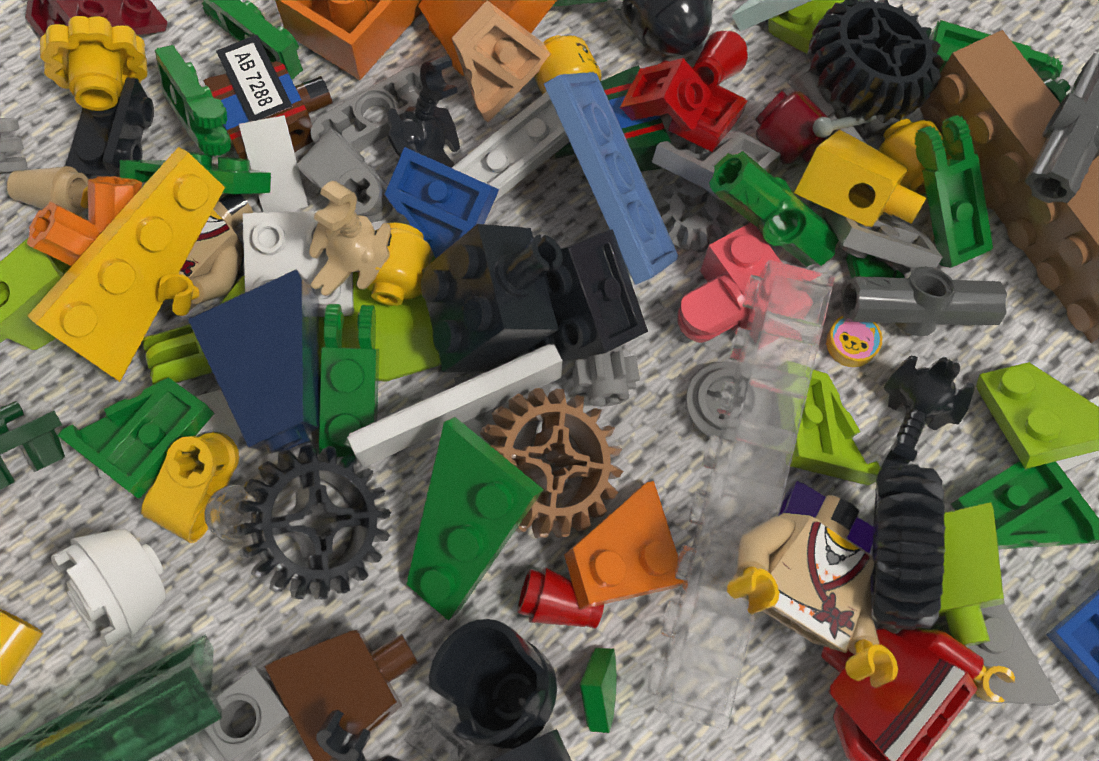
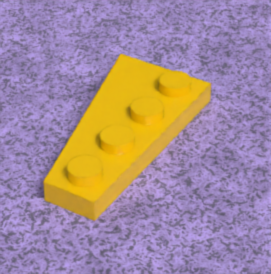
M178 147L29 313L28 317L36 325L120 382L163 303L157 300L161 278L168 274H179L225 187L189 152Z

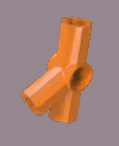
M100 176L88 179V220L50 201L45 208L37 212L30 224L27 244L72 266L142 188V182L136 179L116 176Z

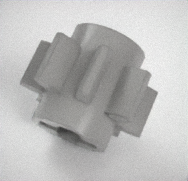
M622 346L604 354L575 360V368L572 369L575 393L588 392L589 403L593 406H612L627 401L629 399L628 390L635 389V382L640 381L636 355L624 357Z

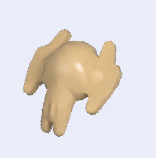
M331 181L321 188L320 194L329 199L330 202L324 209L319 210L314 215V219L318 221L309 250L310 256L315 259L319 258L321 253L326 250L329 258L311 283L313 289L322 288L321 293L324 296L333 293L352 272H360L357 287L365 290L375 280L379 272L375 268L381 269L390 257L387 247L391 234L390 225L383 223L375 234L369 219L365 216L357 215L355 212L356 194L337 181Z

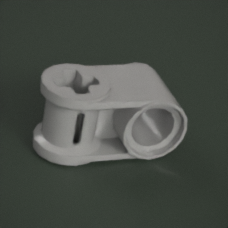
M331 127L296 164L300 171L319 189L328 182L337 181L354 192L357 196L356 214L367 217L370 222L382 221L393 209V205L384 195L388 184L364 161V157ZM367 188L366 192L370 200L364 205V199L360 194Z

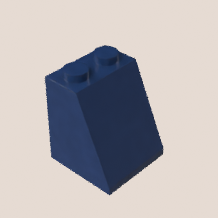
M297 269L188 319L248 448L266 450L272 454L275 452L281 453L287 449L292 452L311 442L307 433L320 428L319 299L315 290Z

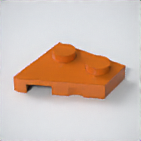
M654 481L647 482L638 488L625 502L564 554L580 610L673 589L687 582Z

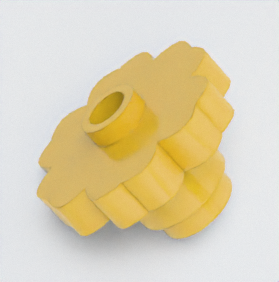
M75 16L69 20L68 26L50 25L46 30V34L40 38V58L44 61V74L51 80H54L59 87L69 89L75 96V101L83 108L94 111L113 108L121 96L126 77L138 78L141 83L148 75L144 40L136 35L129 26L112 27L111 23L104 17L88 18Z

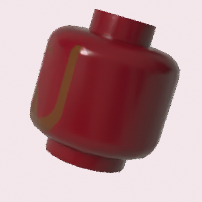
M782 90L755 118V121L759 124L756 130V138L769 148L780 153V162L783 164H792L800 157L808 163L816 148L827 140L814 134L813 124L818 118H828V116L803 92L793 91L787 95Z

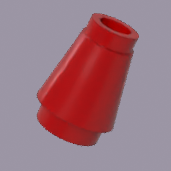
M717 31L706 39L692 69L709 89L714 88L744 69L748 60L745 40L733 31Z
M546 567L543 568L542 572L533 569L528 570L517 606V613L529 616L530 623L576 627L586 626L593 629L598 627L604 610V604L580 610L572 581Z

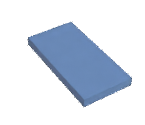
M597 73L558 75L545 82L544 86L609 229L614 231L622 257L634 284L637 285L653 278L678 259V253Z

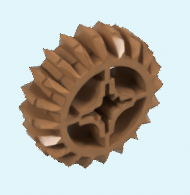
M541 388L530 391L527 399L521 394H517L509 399V409L501 406L492 413L496 425L488 424L480 431L483 439L490 443L491 447L544 489L516 529V532H525L532 525L534 537L542 539L548 537L551 530L557 538H562L570 535L572 527L577 531L588 529L591 525L589 516L598 518L607 512L602 500L614 499L619 493L608 482V480L621 477V474L624 472L619 467L612 465L610 459L620 455L622 448L615 445L609 447L606 441V437L613 434L615 427L608 425L599 428L596 422L600 418L602 409L593 408L584 413V396L576 395L567 402L564 389L557 388L551 391L548 397ZM542 421V431L536 434L533 447L513 448L519 431L527 422ZM569 435L578 445L581 454L572 448L569 442ZM547 454V461L563 468L551 472V465L543 463L542 459L536 458ZM577 476L583 477L579 490L572 500L565 506L556 508L557 495L563 493L565 480Z

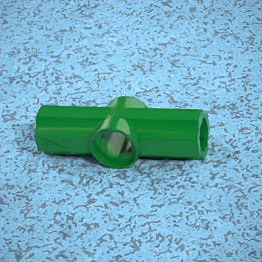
M744 151L733 155L728 153L714 166V174L709 181L710 188L714 194L755 225L767 243L773 246H781L806 267L812 264L822 266L835 255V247L839 240L832 227L796 197L785 180L773 177Z

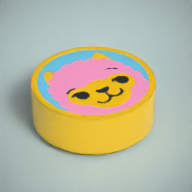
M841 316L830 328L826 337V346L831 357L841 365L861 367L868 364L879 352L882 346V333L876 322H845L843 316Z

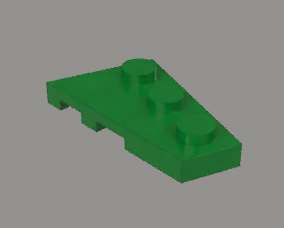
M456 417L445 421L443 424L406 583L448 621L462 609L544 490Z

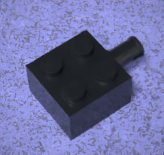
M476 224L422 270L421 293L427 304L433 329V343L438 351L443 373L488 372L512 361L559 330L544 275L557 269L563 260L560 246L553 238L548 235H544L541 238V234L533 238L531 228Z

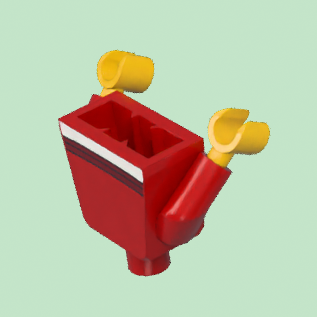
M883 628L876 629L879 645L886 647L893 654L898 666L896 678L877 688L871 685L870 676L857 681L847 674L845 669L846 662L850 657L856 655L850 652L849 649L845 653L824 647L821 653L822 659L840 673L830 685L828 692L838 703L832 718L844 754L849 761H922L974 694L987 702H1005L1001 696L995 695L989 687V679L992 674L997 675L998 678L1007 683H1015L1014 673L1009 668L1004 666H984L983 657L944 631L901 629L893 634Z

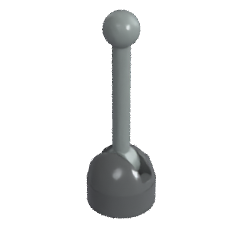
M860 112L859 115L836 120L821 117L814 122L813 132L817 137L825 138L833 130L862 124L866 132L883 135L890 126L900 120L890 118L885 123H882L876 116H872L864 121Z

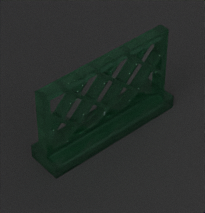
M206 634L0 748V761H149L222 719V707L211 691L214 657L212 644Z

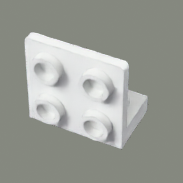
M318 211L243 213L245 293L296 269L311 285L314 278L329 259L326 250L317 259L309 254L313 235L318 221L314 219V215ZM353 272L328 296L322 295V288L314 289L319 299V317H325V308L328 304H340L344 316H351L354 313Z

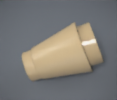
M73 167L16 170L8 177L7 191L14 200L41 209L45 208L50 201L73 213H81L86 209L82 208L80 203L83 190L88 186V178L84 174L78 173Z

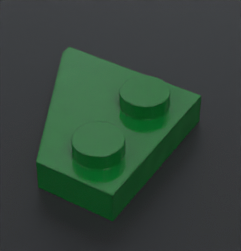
M189 152L225 187L222 193H270L271 172L250 169V160L218 157V164L212 163V156L201 152ZM120 160V178L147 182L166 160Z
M168 377L145 388L135 398L123 399L105 408L106 417L80 430L72 424L64 428L57 436L128 492L140 499L156 481L167 456L168 449L173 442L182 437L196 436L215 413L204 402Z
M1019 461L951 503L954 510H960L991 502L994 510L998 550L1084 545L1099 542L1098 516L1056 461L1027 469Z

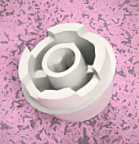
M124 528L72 538L70 540L71 546L51 556L54 569L58 573L67 569L66 571L71 580L67 581L69 591L66 593L90 631L95 630L101 625L104 627V630L100 631L101 637H99L104 647L110 646L125 636L132 639L166 600V592L159 575L164 573V570L157 555L148 544L141 546L135 537Z

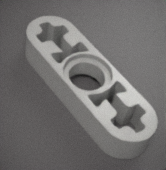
M421 66L406 67L320 115L313 122V127L311 128V137L314 145L330 127L342 135L358 152L388 136L390 131L388 117L380 122H370L363 115L372 106H383L388 110L394 108L402 120L405 110L409 106H415L419 97L417 92H409V87L413 85L418 89L423 87L420 79ZM393 95H396L398 103L402 101V108L397 107V103ZM355 118L357 127L360 130L359 132H356L354 124H350V119Z

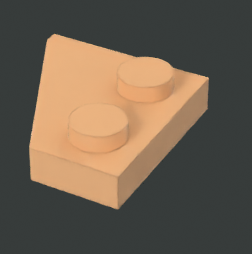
M488 0L452 37L475 106L487 122L539 72L542 64L551 55L542 41Z

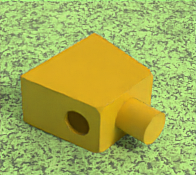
M840 129L816 148L794 192L809 201L867 227H873L883 213L911 226L927 199L900 185L908 171L905 165ZM867 184L870 185V186L874 189V191L871 190V189L867 186Z

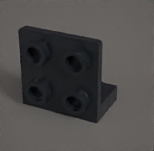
M613 229L561 248L563 256L561 265L544 275L559 330L528 351L533 352L548 344H554L563 362L607 353L648 332Z

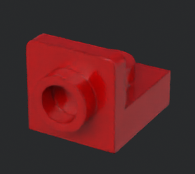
M680 58L639 69L620 108L631 120L668 113L683 131L695 129L709 101L711 90L686 60Z

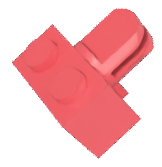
M750 222L708 246L700 270L707 283L684 295L677 313V322L681 332L687 338L697 343L709 341L729 329L734 330L739 327L757 352L798 329L812 303L763 238L757 227Z

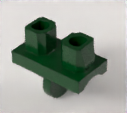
M17 401L0 408V455L19 446L34 472L65 458L60 439L54 430L62 425L55 410L9 431L6 424L24 416V412ZM0 456L1 490L14 483L15 480Z

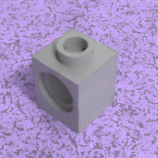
M256 667L194 714L204 728L198 734V738L205 750L215 761H222L224 759L226 761H248L294 724L269 674ZM251 704L256 712V724L249 734L239 738L232 728L233 716L241 706Z

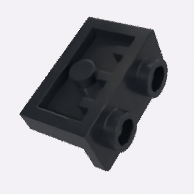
M126 77L121 96L113 108L103 111L82 108L65 166L73 167L78 173L84 174L88 179L100 176L120 177V160H142L141 139L144 128L150 127L153 122L154 105L138 78Z

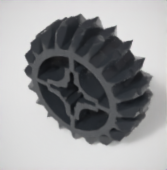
M845 0L842 3H835L831 9L827 10L823 18L819 20L812 32L813 36L810 39L809 50L806 56L811 60L809 72L819 76L817 88L828 89L832 93L830 102L841 101L846 105V114L854 109L860 111L864 121L872 116H876L879 121L885 123L890 118L903 119L917 108H921L929 99L930 94L937 87L938 81L942 77L940 68L944 60L937 54L941 45L937 41L929 39L932 29L922 27L917 22L919 15L910 16L904 12L903 4L894 7L889 4L888 0H878L877 2L874 0Z
M313 445L301 447L298 459L294 453L287 449L278 454L279 468L269 461L264 462L258 467L260 475L266 483L250 479L244 484V489L248 494L256 498V502L247 500L236 503L235 511L251 516V523L235 526L234 534L236 536L251 534L253 544L240 549L239 554L242 559L253 557L257 554L260 555L262 560L251 571L255 578H262L272 570L275 571L270 581L269 589L271 591L281 592L291 580L290 593L292 599H304L309 588H311L315 600H324L328 598L330 585L338 594H344L350 591L349 576L357 581H364L369 576L362 560L377 563L383 558L380 551L372 546V543L387 541L391 536L386 530L377 528V521L389 518L391 512L386 508L376 510L374 500L385 495L386 490L382 487L371 490L367 488L365 484L373 476V471L369 468L356 474L353 473L356 465V456L349 454L343 457L337 464L336 448L332 446L324 448L319 458ZM299 477L301 490L295 492L296 502L292 512L288 515L271 518L273 505L280 491L292 479ZM320 479L334 485L344 495L350 508H340L334 505L328 497L326 485H320ZM310 514L314 517H322V519L335 518L337 520L336 522L325 524L323 528L316 530L312 527L305 528V525L291 526L289 524L302 520L304 516ZM353 526L351 539L346 550L334 563L328 565V554L333 553L334 536L341 528ZM274 535L289 536L295 539L300 546L302 558H307L308 568L299 566L287 558L278 547Z
M919 464L883 466L876 478L872 552L874 561L872 571V610L879 624L894 625L896 629L914 630L916 627L930 628L939 618L941 595L943 594L946 527L944 523L945 506L942 479L934 468H920Z

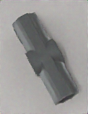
M1093 53L1082 67V71L1074 82L1071 93L1065 96L1048 122L1042 137L1046 138V141L1025 180V183L1032 190L1031 195L1046 203H1068L1080 189L1092 161L1099 155L1098 53Z
M926 266L917 267L912 270L909 278L846 277L841 288L840 310L845 322L895 323L904 332L915 336H928L932 334L938 324L1000 325L1007 313V292L1001 281L952 280L943 271Z

